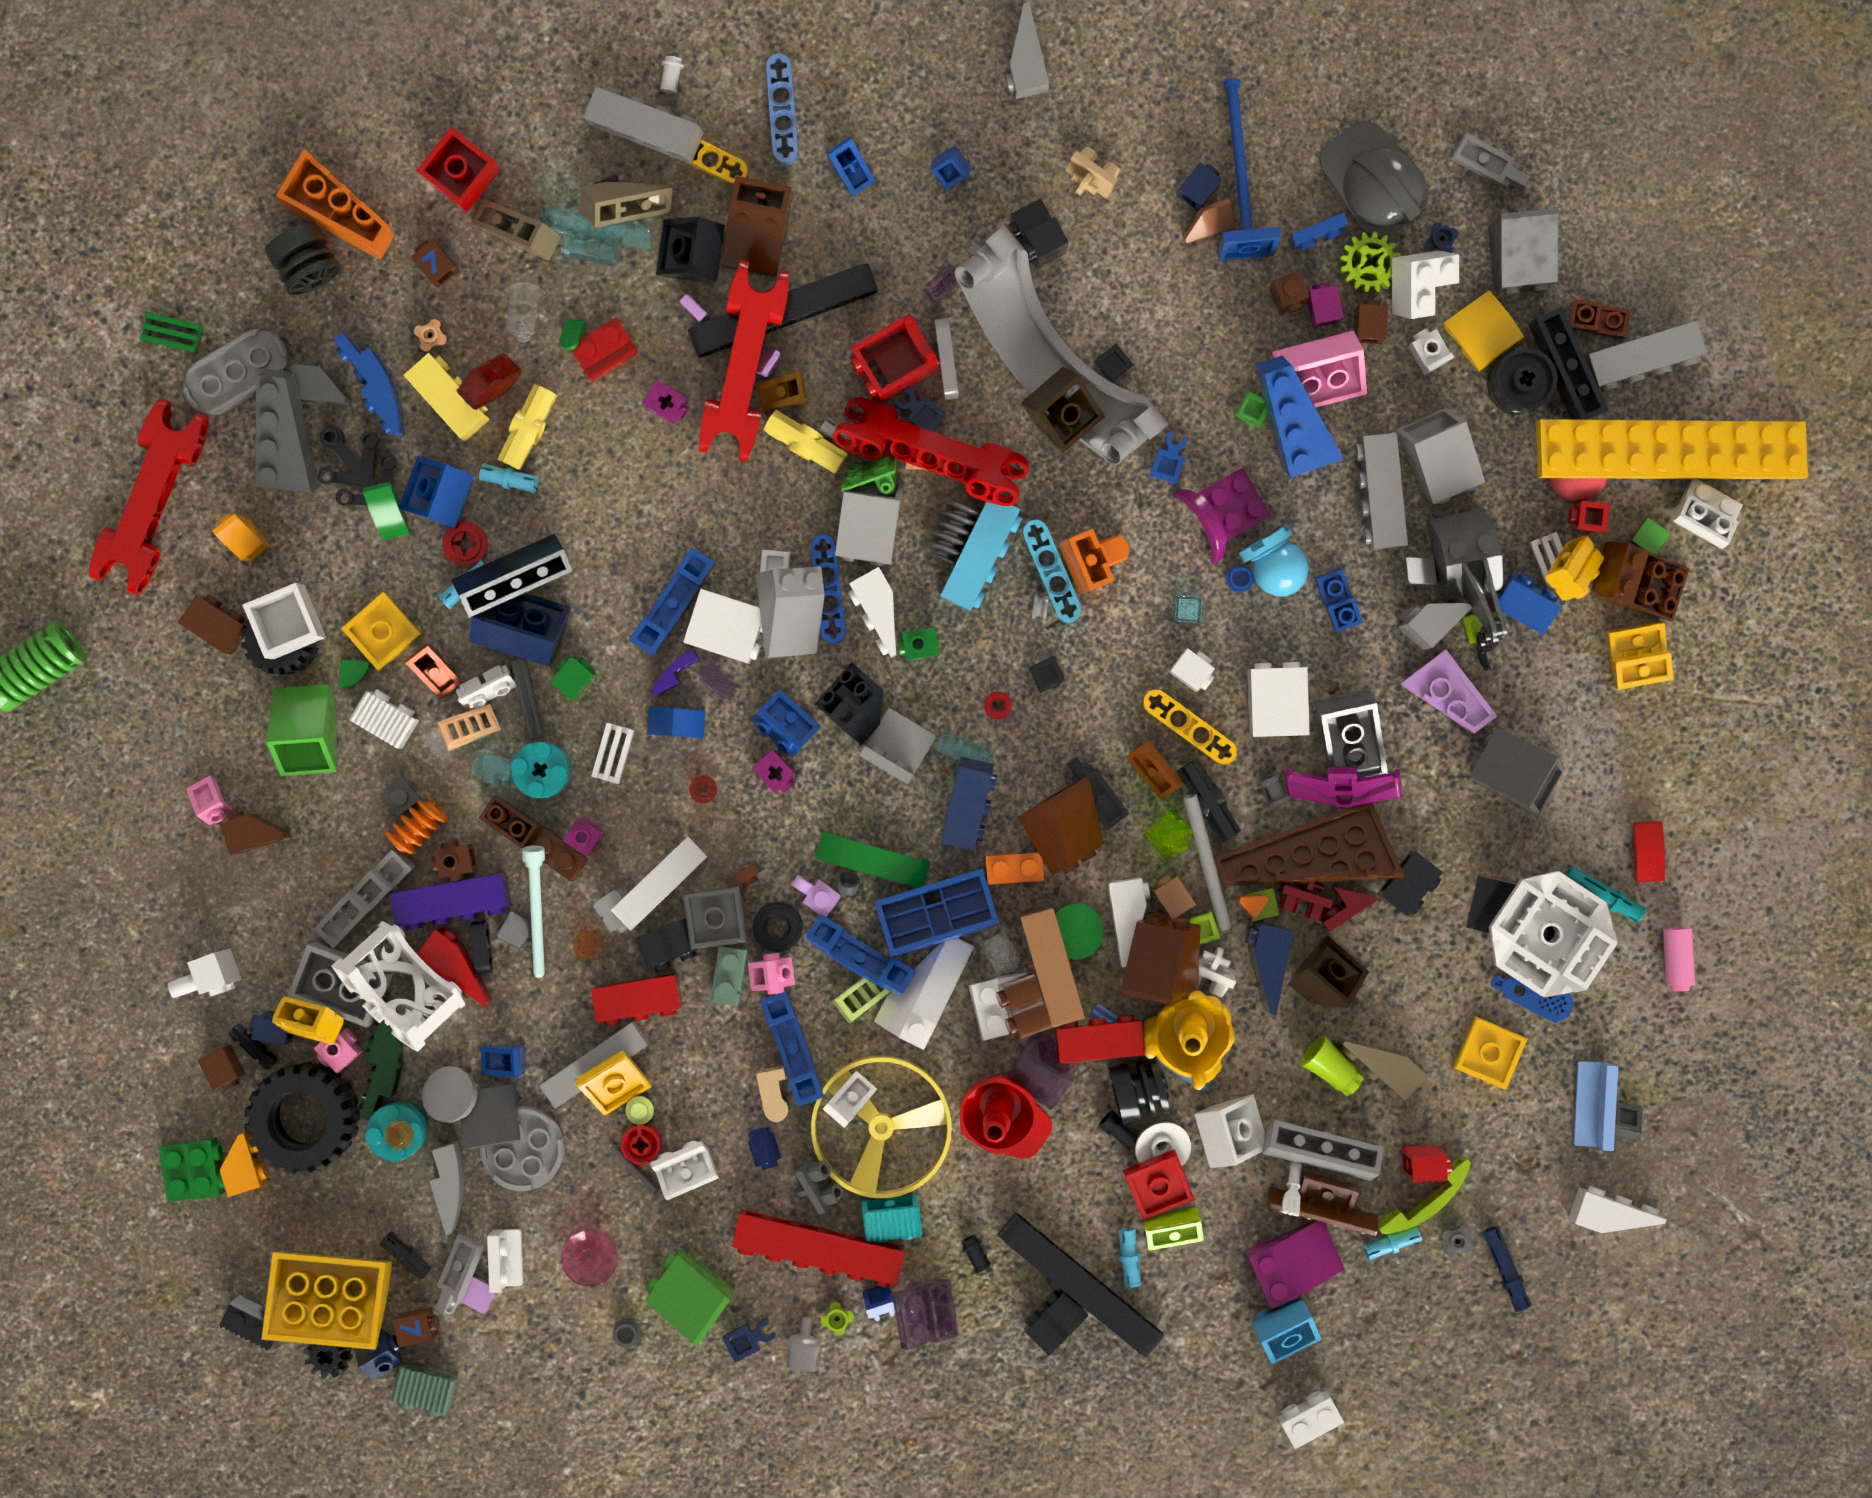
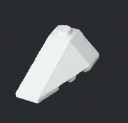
M959 938L938 944L914 969L917 972L903 995L890 992L886 996L874 1022L897 1037L924 1050L974 946Z

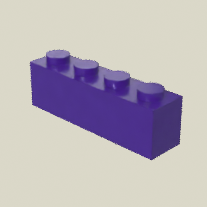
M506 872L390 894L395 925L398 927L404 926L405 931L422 928L421 922L432 921L433 926L450 923L449 917L459 915L460 921L477 918L476 912L487 911L488 916L505 913L504 907L512 905Z

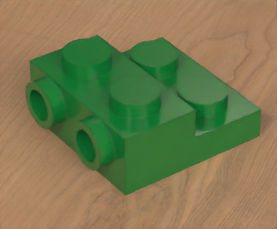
M217 1137L158 1147L167 1203L220 1196L226 1192L220 1173L223 1148L218 1143Z

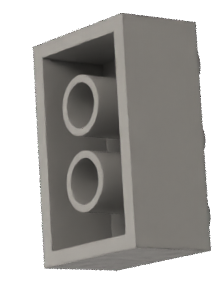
M318 942L307 944L287 997L328 1007L343 1019L366 1028L375 1024V1019L362 1006L366 1001L360 999L359 994L355 991L350 993L331 966L339 958L344 960L349 954ZM362 960L355 967L369 962ZM384 972L386 990L381 998L382 1000H384L394 972ZM373 973L376 980H370L369 985L373 989H377L380 986L379 979L376 973Z

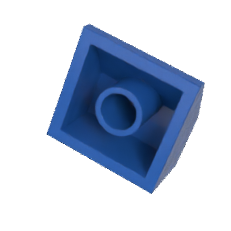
M417 456L400 503V509L455 528L457 521L461 517L466 496L471 490V482L474 475L450 465Z

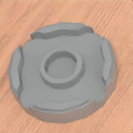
M453 1066L442 1067L433 1072L425 1082L422 1092L423 1106L428 1115L437 1121L454 1123L468 1116L475 1106L478 1095L472 1075L462 1068Z

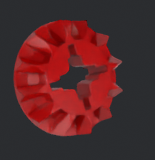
M463 521L456 523L455 528H448L444 534L442 546L446 557L452 563L466 567L477 564L485 557L488 543L485 532L478 525ZM467 532L468 540L477 545L468 547L465 556L463 548L454 545V543L464 541Z

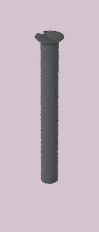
M616 1144L610 1148L653 1192V1196L661 1189L633 1162L627 1160Z

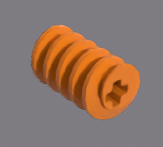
M427 794V803L419 799L417 800L420 807L419 810L412 807L409 808L412 815L411 818L404 815L400 816L404 824L403 826L396 823L392 824L395 830L394 834L387 830L384 832L388 840L404 854L406 852L409 854L415 853L416 848L414 844L422 846L424 844L422 837L428 839L432 836L430 829L439 830L440 825L438 821L443 823L448 821L447 814L443 808Z

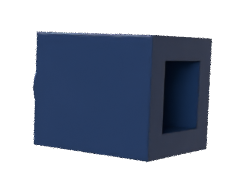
M1200 162L1181 185L1177 196L1198 212L1219 187L1222 181L1219 177L1220 173L1209 164L1205 166Z

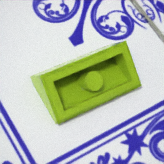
M1197 1207L1164 1212L1143 1221L1149 1251L1204 1241L1201 1218Z

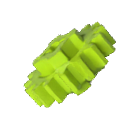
M1375 231L1370 238L1363 232L1360 235V241L1353 237L1350 240L1351 246L1345 245L1342 250L1347 255L1339 258V262L1345 264L1339 272L1347 273L1348 275L1344 280L1345 284L1352 281L1354 283L1353 291L1357 290L1359 286L1363 287L1362 291L1365 295L1370 288H1372L1375 294H1378L1380 292V285L1384 289L1389 288V280L1392 281V258L1401 256V253H1393L1392 251L1396 243L1388 245L1386 243L1387 235L1381 240L1377 239L1378 235ZM1368 245L1378 247L1379 250L1370 249ZM1355 253L1354 257L1357 259V265L1353 269L1352 257ZM1379 257L1373 266H1366L1364 269H1361L1367 260L1370 261ZM1387 257L1388 269L1385 273L1386 269L1383 267L1384 259ZM1360 277H1370L1372 281H1367Z

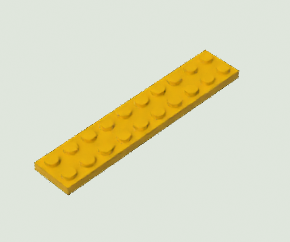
M1545 419L1536 421L1538 478H1808L1806 422Z

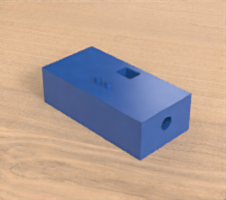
M983 868L874 901L891 957L901 956L1000 925ZM939 891L942 901L927 906L924 896Z

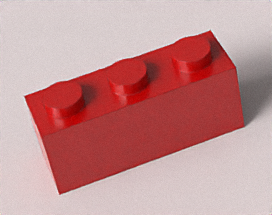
M677 973L597 986L591 989L596 1023L604 1022L605 1026L621 1024V1019L632 1017V1021L649 1019V1014L657 1012L660 1013V1017L677 1014L676 1009H680L683 1006Z
M1134 1015L1117 1016L1116 1022H1106V1018L1089 1019V1024L1078 1025V1021H1074L1055 1028L1057 1057L1060 1064L1145 1055L1142 1021L1139 1019L1134 1020Z

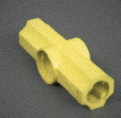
M533 385L522 410L515 414L510 424V434L499 454V461L521 471L533 444L536 445L544 432L545 420L557 397L555 393L539 385Z
M775 410L763 429L768 435L788 445V448L808 461H814L835 475L848 456V453L823 439V436L805 424L800 425L778 410Z

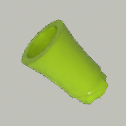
M1321 1035L1314 1040L1301 1057L1300 1066L1313 1072L1346 1096L1353 1094L1364 1080V1075L1357 1070V1066L1349 1061L1331 1043L1326 1035Z

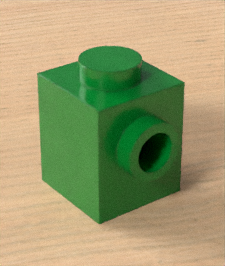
M935 627L903 632V639L898 640L900 656H906L907 662L940 656Z
M571 656L569 660L564 658L555 668L557 674L550 683L570 700L576 701L597 675L592 672L594 666L581 656L578 660L576 657Z

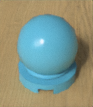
M1288 524L1239 552L1244 563L1249 560L1254 562L1252 573L1256 584L1265 593L1274 596L1286 597L1295 594L1306 582L1309 571V564L1304 552L1297 545L1288 542V537L1293 535Z

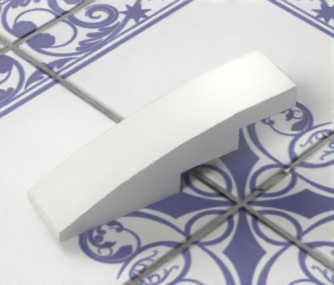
M687 837L617 903L611 911L631 931L707 856Z

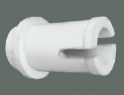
M665 56V61H662L661 64L664 66L659 90L669 94H677L680 70L684 68L681 58Z

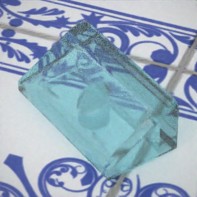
M946 731L941 734L935 748L936 751L959 761L960 757H966L991 763L994 755L993 751Z

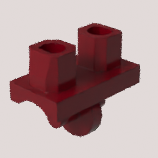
M1295 882V884L1304 886V889L1300 890L1281 883L1279 892L1282 895L1279 908L1295 913L1299 899L1308 901L1304 916L1317 921L1322 919L1326 907L1331 909L1332 900L1311 893L1312 890L1322 892L1324 884L1319 882Z

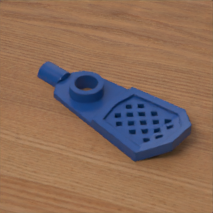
M1494 976L1491 982L1492 987L1503 990L1505 998L1554 1023L1569 1017L1574 1004L1570 993L1556 995L1555 997H1542L1512 976L1507 980ZM1517 985H1521L1523 993L1517 996L1514 993V988Z

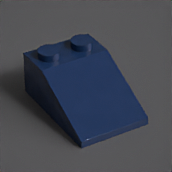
M1253 921L1252 926H1248L1246 929L1245 942L1248 943V952L1263 1008L1270 1014L1277 1015L1294 931L1282 926Z

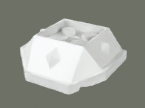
M1560 871L1520 879L1489 926L1494 965L1542 997L1586 991L1618 943L1607 903ZM1548 926H1552L1555 931L1554 937L1546 941L1543 932Z

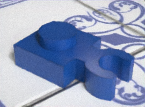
M1169 431L1165 437L1167 449H1158L1149 476L1176 485L1185 457L1178 455V452L1185 447L1187 437L1183 436L1181 443L1174 445L1171 442L1173 432Z

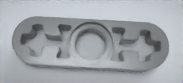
M934 319L945 400L959 399L949 319Z

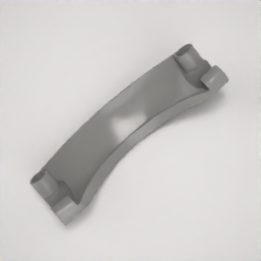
M1004 225L985 241L986 244L956 268V280L960 284L977 321L994 349L1029 394L1033 393L1062 367L1080 376L1104 413L1105 418L1079 440L1103 457L1108 463L1117 465L1147 439L1150 440L1169 423L1146 396L1121 388L1103 378L1079 359L1065 344L1050 323L1040 304L1031 277L1027 251Z

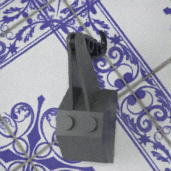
M1484 508L1428 519L1426 526L1445 603L1466 600L1472 606L1471 609L1483 625L1480 628V632H1476L1478 658L1482 668L1485 671H1490L1491 666L1488 664L1487 652L1493 651L1499 644V640H1503V637L1507 636L1506 622L1496 593H1500L1503 590L1502 552L1496 528Z

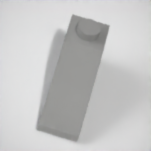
M1029 2L1023 4L1010 61L1009 74L1005 75L1008 91H1014L1015 99L1048 92L1049 80Z

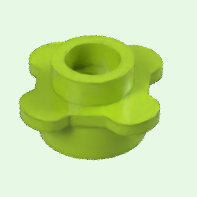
M835 1301L830 1304L828 1313L821 1317V1324L834 1331L836 1335H843L848 1323L854 1320V1313L851 1310L846 1311L839 1302ZM836 1316L840 1317L839 1321L835 1320Z

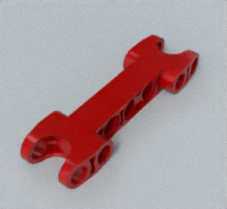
M740 260L731 284L726 307L727 313L739 315L721 400L706 399L699 441V452L707 453L713 438L718 433H732L739 441L740 454L738 461L742 462L748 461L756 440L762 411L748 407L767 322L778 325L782 324L789 282V271L781 269L775 285L766 292H758L749 284V261Z
M853 397L847 402L845 414L853 423L839 424L833 433L834 442L840 448L869 460H878L883 454L965 483L966 490L971 496L1001 506H1012L1017 502L1020 495L1018 486L1009 479H1022L1029 470L1028 460L1023 455L995 443H985L980 448L899 420L898 413L893 407L863 397ZM852 406H857L864 412H856L852 409ZM840 433H846L851 439L843 438ZM1011 463L1019 464L1023 469H1015ZM1001 491H1008V492H1010L1013 496H1012V497L1004 496V495L1001 493Z
M163 398L155 402L141 428L138 445L148 449V452L118 528L114 530L106 527L102 530L93 550L89 568L90 577L101 581L112 566L120 562L124 563L129 573L127 592L136 596L141 594L146 588L158 564L161 549L152 545L151 541L181 465L183 463L193 467L197 463L205 445L209 428V417L202 413H197L186 428L174 431L170 423L172 405L170 401Z

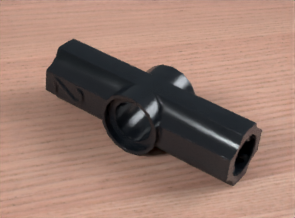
M1198 758L1177 770L1190 794H1197L1203 819H1206L1220 843L1241 831L1226 806L1227 801L1218 786L1212 783Z

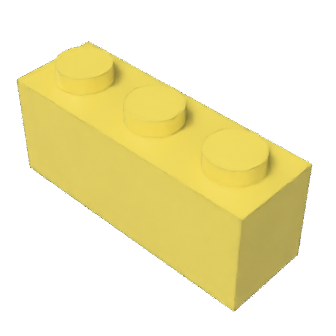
M427 353L403 376L458 437L466 442L490 420L485 414L488 408L477 397L474 400L471 399L466 393L469 387L458 376L453 379L447 372L450 366L440 356L434 358L430 353Z

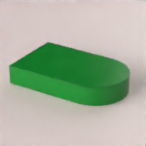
M566 319L559 339L563 349L573 350L579 345L586 324L584 320Z

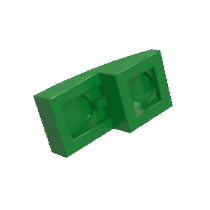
M390 481L362 488L370 514L382 540L410 534L409 524L400 509L399 498Z

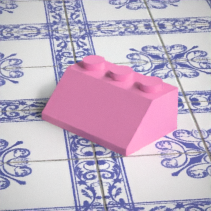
M1354 330L1272 352V358L1283 355L1292 365L1315 408L1367 394L1364 349Z

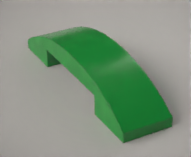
M822 831L815 856L816 859L917 888L923 887L930 861L896 853Z

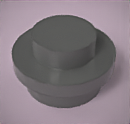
M622 1319L613 1328V1339L621 1347H632L640 1339V1326L632 1319Z

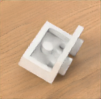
M702 1141L688 1142L683 1145L681 1150L674 1153H663L656 1158L657 1160L650 1163L651 1168L656 1172L666 1200H670L719 1178L709 1148Z

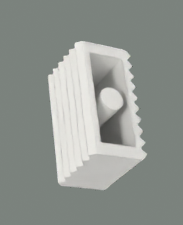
M378 689L374 693L366 691L349 720L395 748L402 749L419 722V719L413 716L415 711L401 703L399 707L389 702L391 697Z

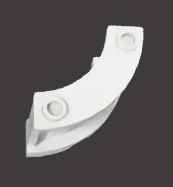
M382 921L378 924L379 928L344 960L339 958L331 966L350 993L355 991L359 994L360 999L366 1001L362 1006L376 1021L380 1023L384 1019L385 1024L391 1026L393 1030L392 1035L418 1052L425 1045L424 1039L458 1007L461 1009L465 1005L461 997L462 991L454 982H447L435 973L414 952L404 939L406 936L397 925L391 926ZM387 939L393 947V952L387 953L383 946L380 952L381 960L378 961L374 949L383 940ZM367 955L369 956V963L355 967ZM399 957H401L405 962L397 960L399 959ZM384 972H399L411 975L414 984V1002L407 999H394L385 1003L381 999L386 990ZM373 973H376L379 979L380 986L377 989H373L369 985L370 980H376ZM425 983H427L430 987L425 989ZM440 994L446 1001L435 1011L424 1007L425 1004L429 1006L437 1005L440 1001H435L432 995ZM404 1006L412 1009V1012L409 1009H405V1015H399L396 1012V1007ZM422 1014L428 1016V1018L416 1028L421 1019Z

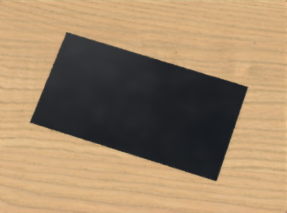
M1478 876L1466 928L1490 933V924L1516 885ZM1548 926L1543 932L1546 941L1551 940L1555 934L1552 926Z

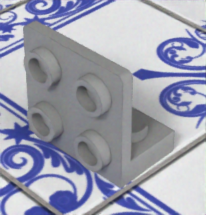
M889 708L859 756L908 785L936 736Z

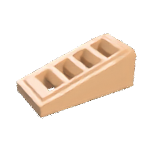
M490 704L437 722L448 751L501 730ZM481 714H486L491 727L485 728L480 716ZM474 717L480 729L477 732L474 731L470 721ZM465 722L469 735L464 736L459 723ZM453 725L459 737L457 739H453L449 729Z

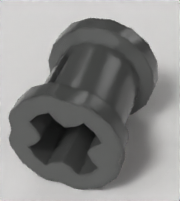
M1280 773L1257 782V786L1262 788L1268 801L1266 804L1268 809L1290 800V796L1286 795L1279 780L1281 778Z

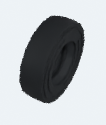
M773 902L766 904L757 912L753 920L752 929L754 937L760 946L768 951L782 952L789 950L797 944L802 935L803 923L800 914L794 907L783 902ZM774 916H781L788 922V932L783 937H773L767 930V923Z

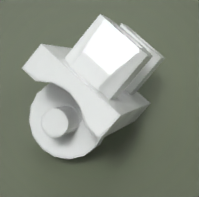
M1217 947L1214 954L1204 951L1203 955L1199 956L1198 986L1202 977L1210 979L1212 981L1209 991L1214 995L1223 997L1228 988L1233 989L1236 983L1235 976L1237 970L1229 968L1231 961L1223 958L1224 950Z

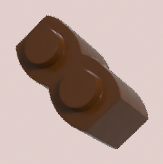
M1029 973L998 984L999 991L996 992V997L1000 1007H1005L1008 1018L1005 1019V1024L1010 1035H1015L1016 1039H1023L1052 1028L1034 974Z

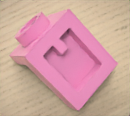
M211 775L186 789L196 816L208 825L218 823L227 815L233 813L232 807L224 802L216 779Z

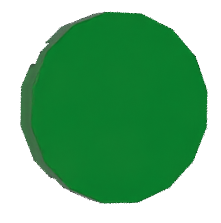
M1079 903L1066 904L1057 909L1055 915L1067 957L1070 959H1083L1094 954L1100 947L1104 936L1103 922L1098 913L1091 907Z

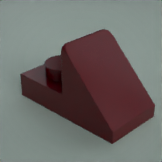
M1331 886L1342 906L1339 907L1336 904L1331 909L1326 910L1324 913L1325 917L1320 922L1325 930L1331 932L1376 902L1377 899L1370 894Z

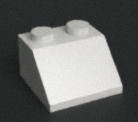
M1254 1094L1215 1104L1194 1114L1210 1168L1236 1166L1262 1152L1265 1132Z

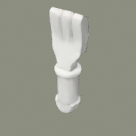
M1291 1161L1289 1164V1180L1286 1185L1289 1189L1283 1196L1281 1212L1299 1217L1301 1196L1298 1189L1301 1187L1299 1183L1302 1164Z

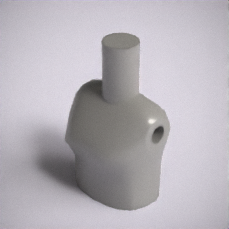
M802 1317L800 1334H793L789 1337L786 1369L816 1372L820 1340L818 1337L811 1335L812 1318Z

